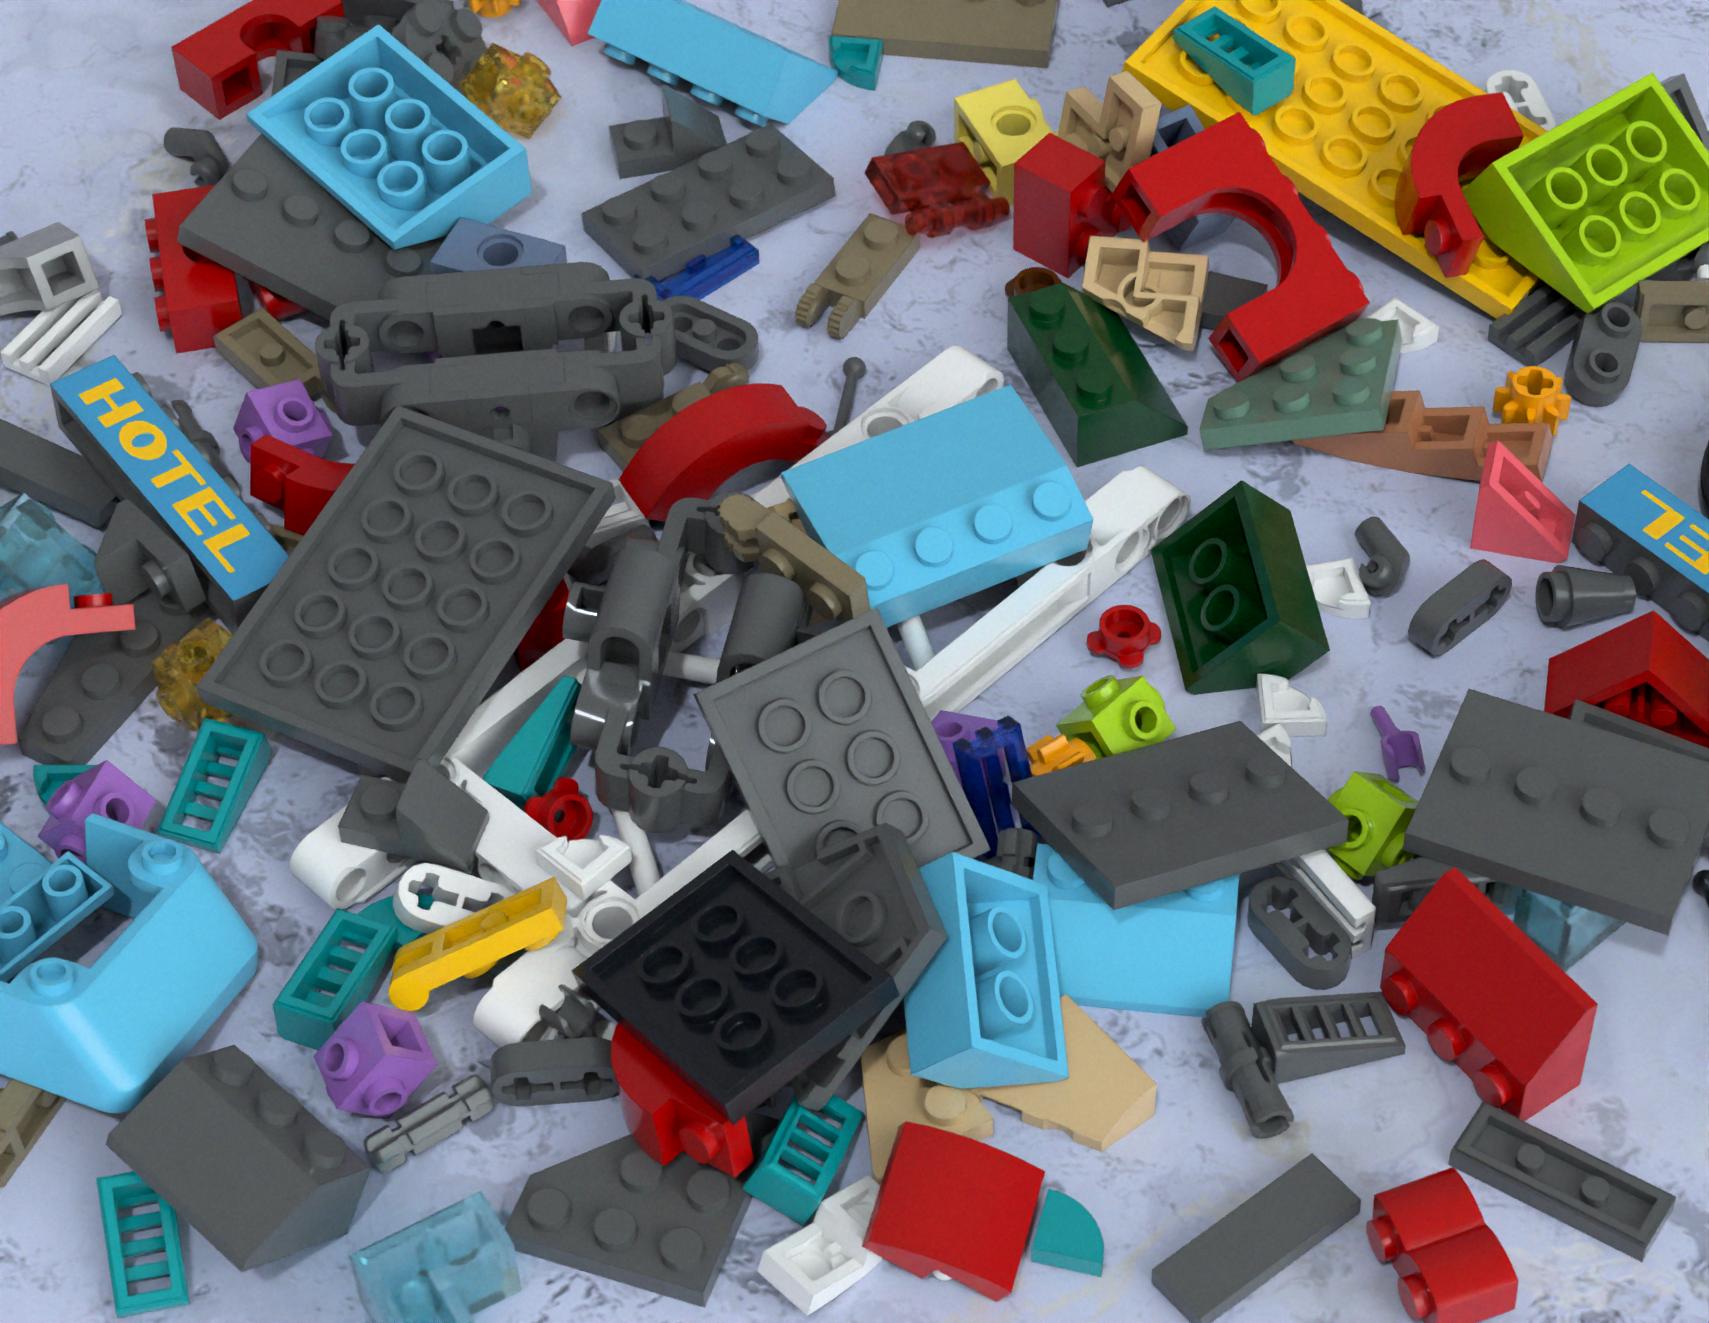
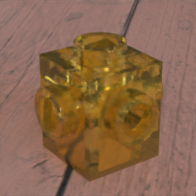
M493 42L460 84L470 102L502 129L512 131L528 139L562 98L549 79L551 75L550 68L541 59L529 52H525L521 56Z
M210 618L204 620L178 642L169 645L152 662L158 686L156 698L161 708L173 720L177 722L185 720L198 730L204 717L222 722L234 716V714L202 702L196 688L233 636V634Z

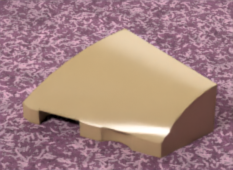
M1090 236L1082 290L1084 294L1090 296L1096 302L1182 350L1194 351L1208 281L1209 258L1208 255L1150 251L1148 240L1142 242L1141 239Z
M1065 994L1060 998L1069 1077L1059 1082L971 1088V1090L981 1103L986 1097L1022 1111V1122L1043 1130L1051 1128L1062 1130L1074 1142L1102 1152L1155 1115L1157 1083Z

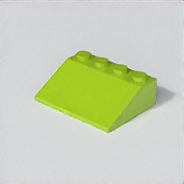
M1653 72L1496 160L1462 191L1474 217L1495 245L1587 314L1638 284V280L1647 279L1709 241V152Z

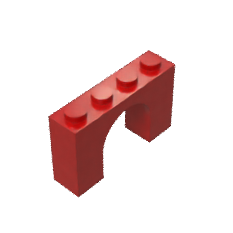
M1240 112L1128 168L1111 194L1142 242L1194 216L1206 213H1221L1239 218L1254 227L1267 241L1277 265L1276 287L1227 313L1208 338L1237 383L1340 326H1347L1356 321L1370 304V301L1364 294L1359 278L1346 268L1333 249L1326 230L1320 224L1315 223L1300 201L1294 183L1281 173L1268 154L1261 135L1255 129L1250 128Z

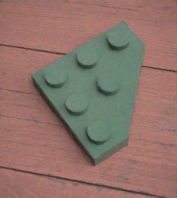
M1364 318L1356 320L1347 326H1340L1209 398L1199 429L1204 450L1384 430L1402 345V335L1398 319L1380 321L1375 318Z

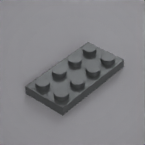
M769 124L581 213L583 228L633 278L644 279L654 284L834 197V178L776 127Z

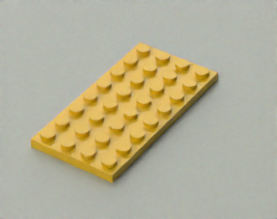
M1185 0L1125 61L1122 72L1129 71L1162 105L1171 111L1191 105L1204 129L1240 112L1250 128L1255 129L1261 135L1268 154L1281 173L1294 183L1299 193L1492 317L1498 319L1503 314L1510 316L1519 303L1527 298L1542 280L1495 245L1477 220L1476 222L1484 238L1466 275L1444 277L1435 256L1431 255L1426 248L1424 232L1402 235L1395 213V190L1399 176L1421 128L1436 112L1445 106L1467 97L1488 93L1340 0ZM1212 7H1217L1295 58L1292 93L1258 115H1252L1237 104L1173 40L1174 29ZM1217 33L1212 37L1208 38L1207 40L1212 42L1213 40L1219 38L1220 35ZM1511 108L1524 134L1519 147L1548 132ZM1476 178L1460 182L1461 190L1463 191Z

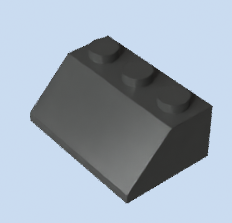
M235 1045L181 1060L109 1133L105 1144L241 1273L346 1235L371 1169L339 1136L333 1134L305 1109L296 1097L286 1092L256 1065L249 1055L242 1052Z

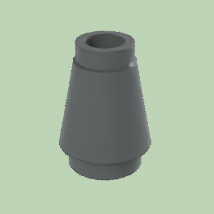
M1557 565L1551 572H1542L1536 584V606L1539 616L1544 622H1554L1559 628H1564L1618 615L1619 613L1631 612L1636 601V589L1634 581L1629 575H1618Z

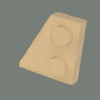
M906 1027L868 1046L860 1057L872 1179L879 1185H881L898 1127L905 1121L953 1132L977 1141H981L993 1134V1117L971 1088L958 1089L911 1075Z

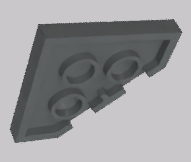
M752 1111L745 1116L754 1162L735 1178L708 1163H698L685 1150L668 1164L662 1166L638 1146L631 1134L531 1174L502 1232L505 1248L705 1308L753 1198V1195L742 1188L777 1126L779 1119Z

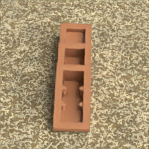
M1420 390L1392 391L1384 430L1292 441L1293 444L1354 462L1414 474L1481 481L1488 444L1499 440L1525 467L1543 482L1553 437L1549 422L1489 424L1484 406L1425 408Z

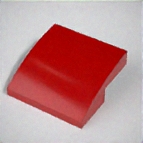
M905 1121L898 1127L862 1247L921 1279L938 1270L998 1302L1012 1292L1045 1171L1018 1157L977 1140L931 1126Z

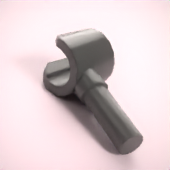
M560 984L558 986L560 991L564 993L565 999L557 1013L544 1004L539 1007L540 1018L569 1038L598 1037L594 1032V1027L591 1025L595 1017L594 1004L566 985Z

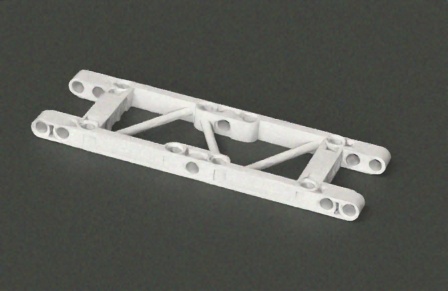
M953 345L791 468L1002 388L1004 384L1003 374L962 346ZM1138 466L1132 471H1122L1085 501L1094 519L1087 549L1015 577L1018 580L1019 588L937 655H935L920 615L897 623L896 625L914 668L912 670L905 666V669L930 722L940 710L955 713L962 710L1147 557L1153 547L1176 531L1184 522L1191 504L1190 496L1146 466ZM781 475L752 496L753 499L766 508L791 500ZM687 552L685 575L680 592L679 621L663 671L664 676L716 684L720 659L681 652L705 633L711 636L732 620L744 577L758 566L755 565L747 572L737 575L723 574L715 571L708 565L704 555ZM564 639L480 703L437 767L440 773L489 811L490 819L468 870L459 869L463 873L500 884L510 889L514 894L553 877L537 865L535 850L556 837L482 778L494 760L564 675L576 678L582 685L587 670L588 643ZM384 776L382 778L384 780L406 784L389 776ZM347 805L309 833L298 844L290 859V872L333 909H346L355 903H365L419 861L418 859L341 842L338 825ZM611 808L621 841L631 846L632 862L628 865L639 897L637 899L632 898L609 880L583 901L557 880L567 897L564 930L560 931L557 937L544 947L527 951L493 979V987L484 995L474 1013L473 1024L475 1028L498 1048L518 1042L565 1038V1034L543 1021L539 1015V1007L542 1004L556 1013L560 1010L565 999L564 993L558 988L560 984L566 985L594 1004L595 1012L601 1008L579 988L571 972L574 968L731 850H734L762 873L774 865L748 809L732 820L664 877L660 878L646 831L640 829L631 820L628 812Z

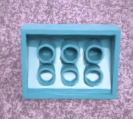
M379 24L246 114L247 120L252 126L394 250L447 236L460 217L489 224L532 193L526 148Z
M1011 384L781 472V479L807 536L865 577L870 610L878 609L886 628L1087 549L1094 520L1067 464Z

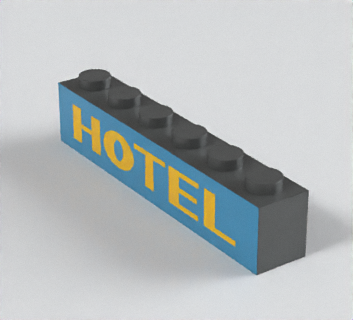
M115 355L50 383L58 427L121 502L127 498L132 501L189 555L207 598L206 604L233 635L293 550L285 551L278 544L267 519L259 512L254 515L245 506L242 495L234 481L228 476L224 478L219 476L213 469L209 455L202 444L198 441L191 443L186 438L173 411L167 406L160 408L153 400L150 389L141 374L138 372L131 374Z
M1628 464L1579 500L1572 543L1579 547L1587 557L1598 561L1613 573L1631 576L1637 593L1648 597L1674 616L1682 626L1693 630L1709 642V519L1634 466Z

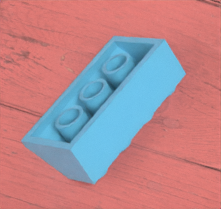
M601 0L588 31L589 35L607 43L603 51L605 54L631 65H634L636 57L650 63L646 73L673 85H677L680 77L694 83L690 91L691 94L718 106H721L724 98L737 103L734 114L765 127L768 118L789 124L835 81L839 72L684 0Z

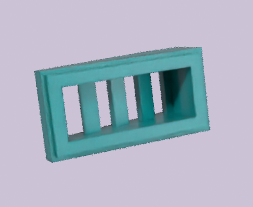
M1212 7L1173 30V40L1237 104L1252 115H1258L1292 93L1295 58L1217 7ZM1217 33L1220 35L1219 38L1213 40L1212 42L1207 40L1208 38L1212 37Z
M567 675L562 677L494 760L482 778L522 811H524L525 804L532 796L541 797L553 788L556 779L564 776L577 747L570 744L574 710L582 686L576 678Z
M204 717L157 829L158 836L220 854L263 775L271 756L272 749L265 734ZM219 755L239 760L236 767L216 762ZM209 774L230 780L227 788L205 781ZM199 794L221 800L222 802L219 809L195 803L194 801ZM187 814L213 821L209 832L181 824Z
M337 908L272 1004L277 1031L280 1037L287 1041L319 1050L362 1001L367 1002L398 938L397 927ZM344 940L367 949L364 953L341 947L340 944ZM330 964L351 970V973L348 974L329 968ZM318 988L335 993L336 996L332 997L317 992Z
M794 1093L742 1188L802 1226L818 1208L864 1114L834 1094L819 1111L839 1122L840 1126L838 1129L806 1110L804 1106L799 1105ZM800 1121L831 1140L830 1145L827 1146L796 1127L797 1122ZM788 1140L822 1159L820 1164L787 1145ZM779 1158L811 1176L810 1182L777 1163Z
M134 1171L96 1178L117 1318L190 1304L176 1210ZM159 1202L160 1211L119 1219L118 1209ZM159 1226L163 1228L164 1235L122 1243V1233ZM166 1250L167 1260L129 1268L125 1267L124 1258ZM170 1275L171 1288L129 1295V1282Z

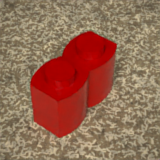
M1451 1167L1374 1195L1372 1220L1366 1223L1367 1236L1380 1262L1390 1260L1392 1266L1401 1277L1398 1279L1399 1295L1406 1312L1412 1320L1422 1319L1424 1323H1477L1515 1309L1519 1283L1515 1270L1499 1239L1490 1227L1485 1224L1472 1192L1456 1169Z

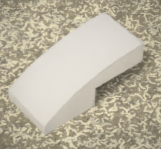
M867 1175L821 1201L812 1224L763 1251L757 1272L806 1316L843 1293L884 1259L862 1247L880 1185Z

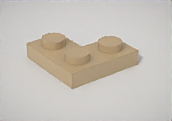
M1129 71L1111 75L1108 78L1103 103L1085 86L1066 92L1057 136L1106 161L1105 186L1113 193L1128 168L1150 158L1162 103Z

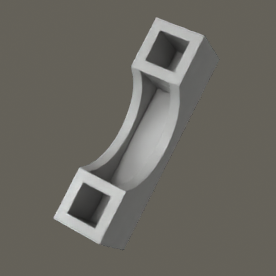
M60 222L0 246V316L30 310L48 311L99 289L80 235Z

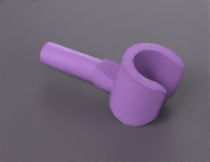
M1383 706L1374 707L1370 711V716L1383 736L1380 743L1387 776L1391 779H1399L1398 768L1404 766H1417L1420 772L1425 771L1426 768L1418 733L1415 731H1400Z

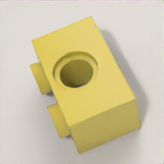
M1016 79L954 97L955 142L1000 208L1003 209L1014 205V163L1049 132L1056 136L1058 135V132H1053L1044 120L1038 101L1035 98H1029Z

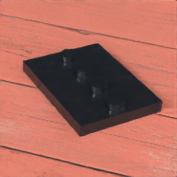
M731 850L571 971L579 988L733 1125L900 996L893 977L734 850Z

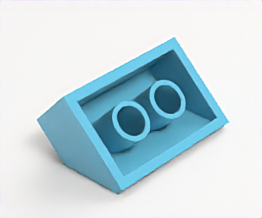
M1037 843L1033 880L1046 884L1048 887L1060 998L1067 994L1078 1006L1207 1018L1205 1013L1210 1008L1229 1001L1239 874L1113 910L1050 844Z
M951 852L920 867L919 871L948 937L904 996L908 1040L907 1049L911 1075L958 1089L1059 1082L1068 1078L1069 1073L1047 885L955 852Z

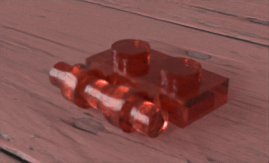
M964 142L872 157L864 172L891 215L911 212L905 217V228L911 236L925 234L929 238L949 235L953 228L963 226L970 230L991 227L995 220L1005 219L1010 213V206L1005 197L989 198L988 195H985L991 182Z

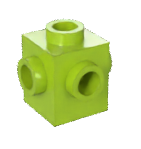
M1108 675L1098 679L1086 687L1080 694L1083 702L1056 724V727L1061 734L1065 735L1067 741L1073 738L1081 739L1091 748L1097 759L1162 742L1176 730V727L1165 711V703L1162 696L1153 686L1148 684L1144 676L1116 680L1114 675Z
M1353 771L1345 786L1336 790L1327 799L1349 819L1347 842L1326 849L1331 852L1330 857L1347 876L1362 880L1363 876H1375L1379 871L1411 860L1414 853L1404 851L1403 844L1405 832L1419 801L1381 774Z

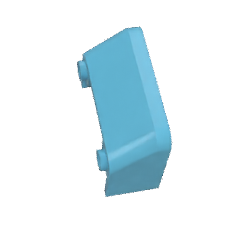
M91 813L85 819L87 866L110 883L115 892V895L100 907L134 918V920L90 968L61 958L50 957L25 967L10 984L0 980V1074L103 1112L121 1113L133 1110L187 1055L251 980L258 968V942L245 921L196 854L188 846Z

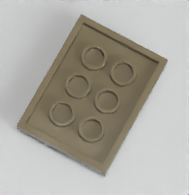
M839 0L831 36L883 40V55L1048 68L1060 0Z

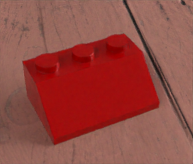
M1456 867L1448 870L1386 946L1380 989L1387 1003L1395 1012L1400 1015H1407L1427 1035L1431 1046L1441 1058L1446 1061H1453L1474 1082L1477 1092L1486 1103L1500 1108L1502 1111L1525 1122L1580 1085L1598 1003Z

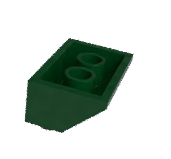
M1063 282L1008 298L1007 350L1076 467L1187 435V424L1118 313Z
M1242 480L1151 549L1185 690L1191 694L1198 695L1256 688L1257 674L1276 675L1290 680L1330 651L1291 511Z

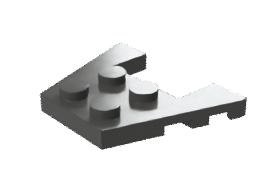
M887 823L880 824L817 851V860L798 868L791 869L782 866L765 873V876L893 977L900 994L895 1000L790 1081L799 1105L817 1112L829 1101L948 937L903 831Z

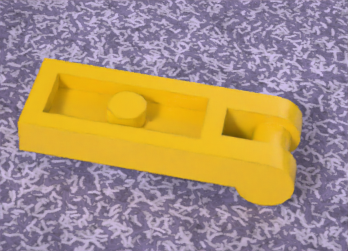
M556 878L547 879L399 948L394 956L393 975L390 979L388 992L392 1004L405 1011L419 1010L427 1003L430 990L461 976L465 978L478 977L493 968L499 959L523 948L526 951L537 950L553 941L559 932L565 928L567 897Z

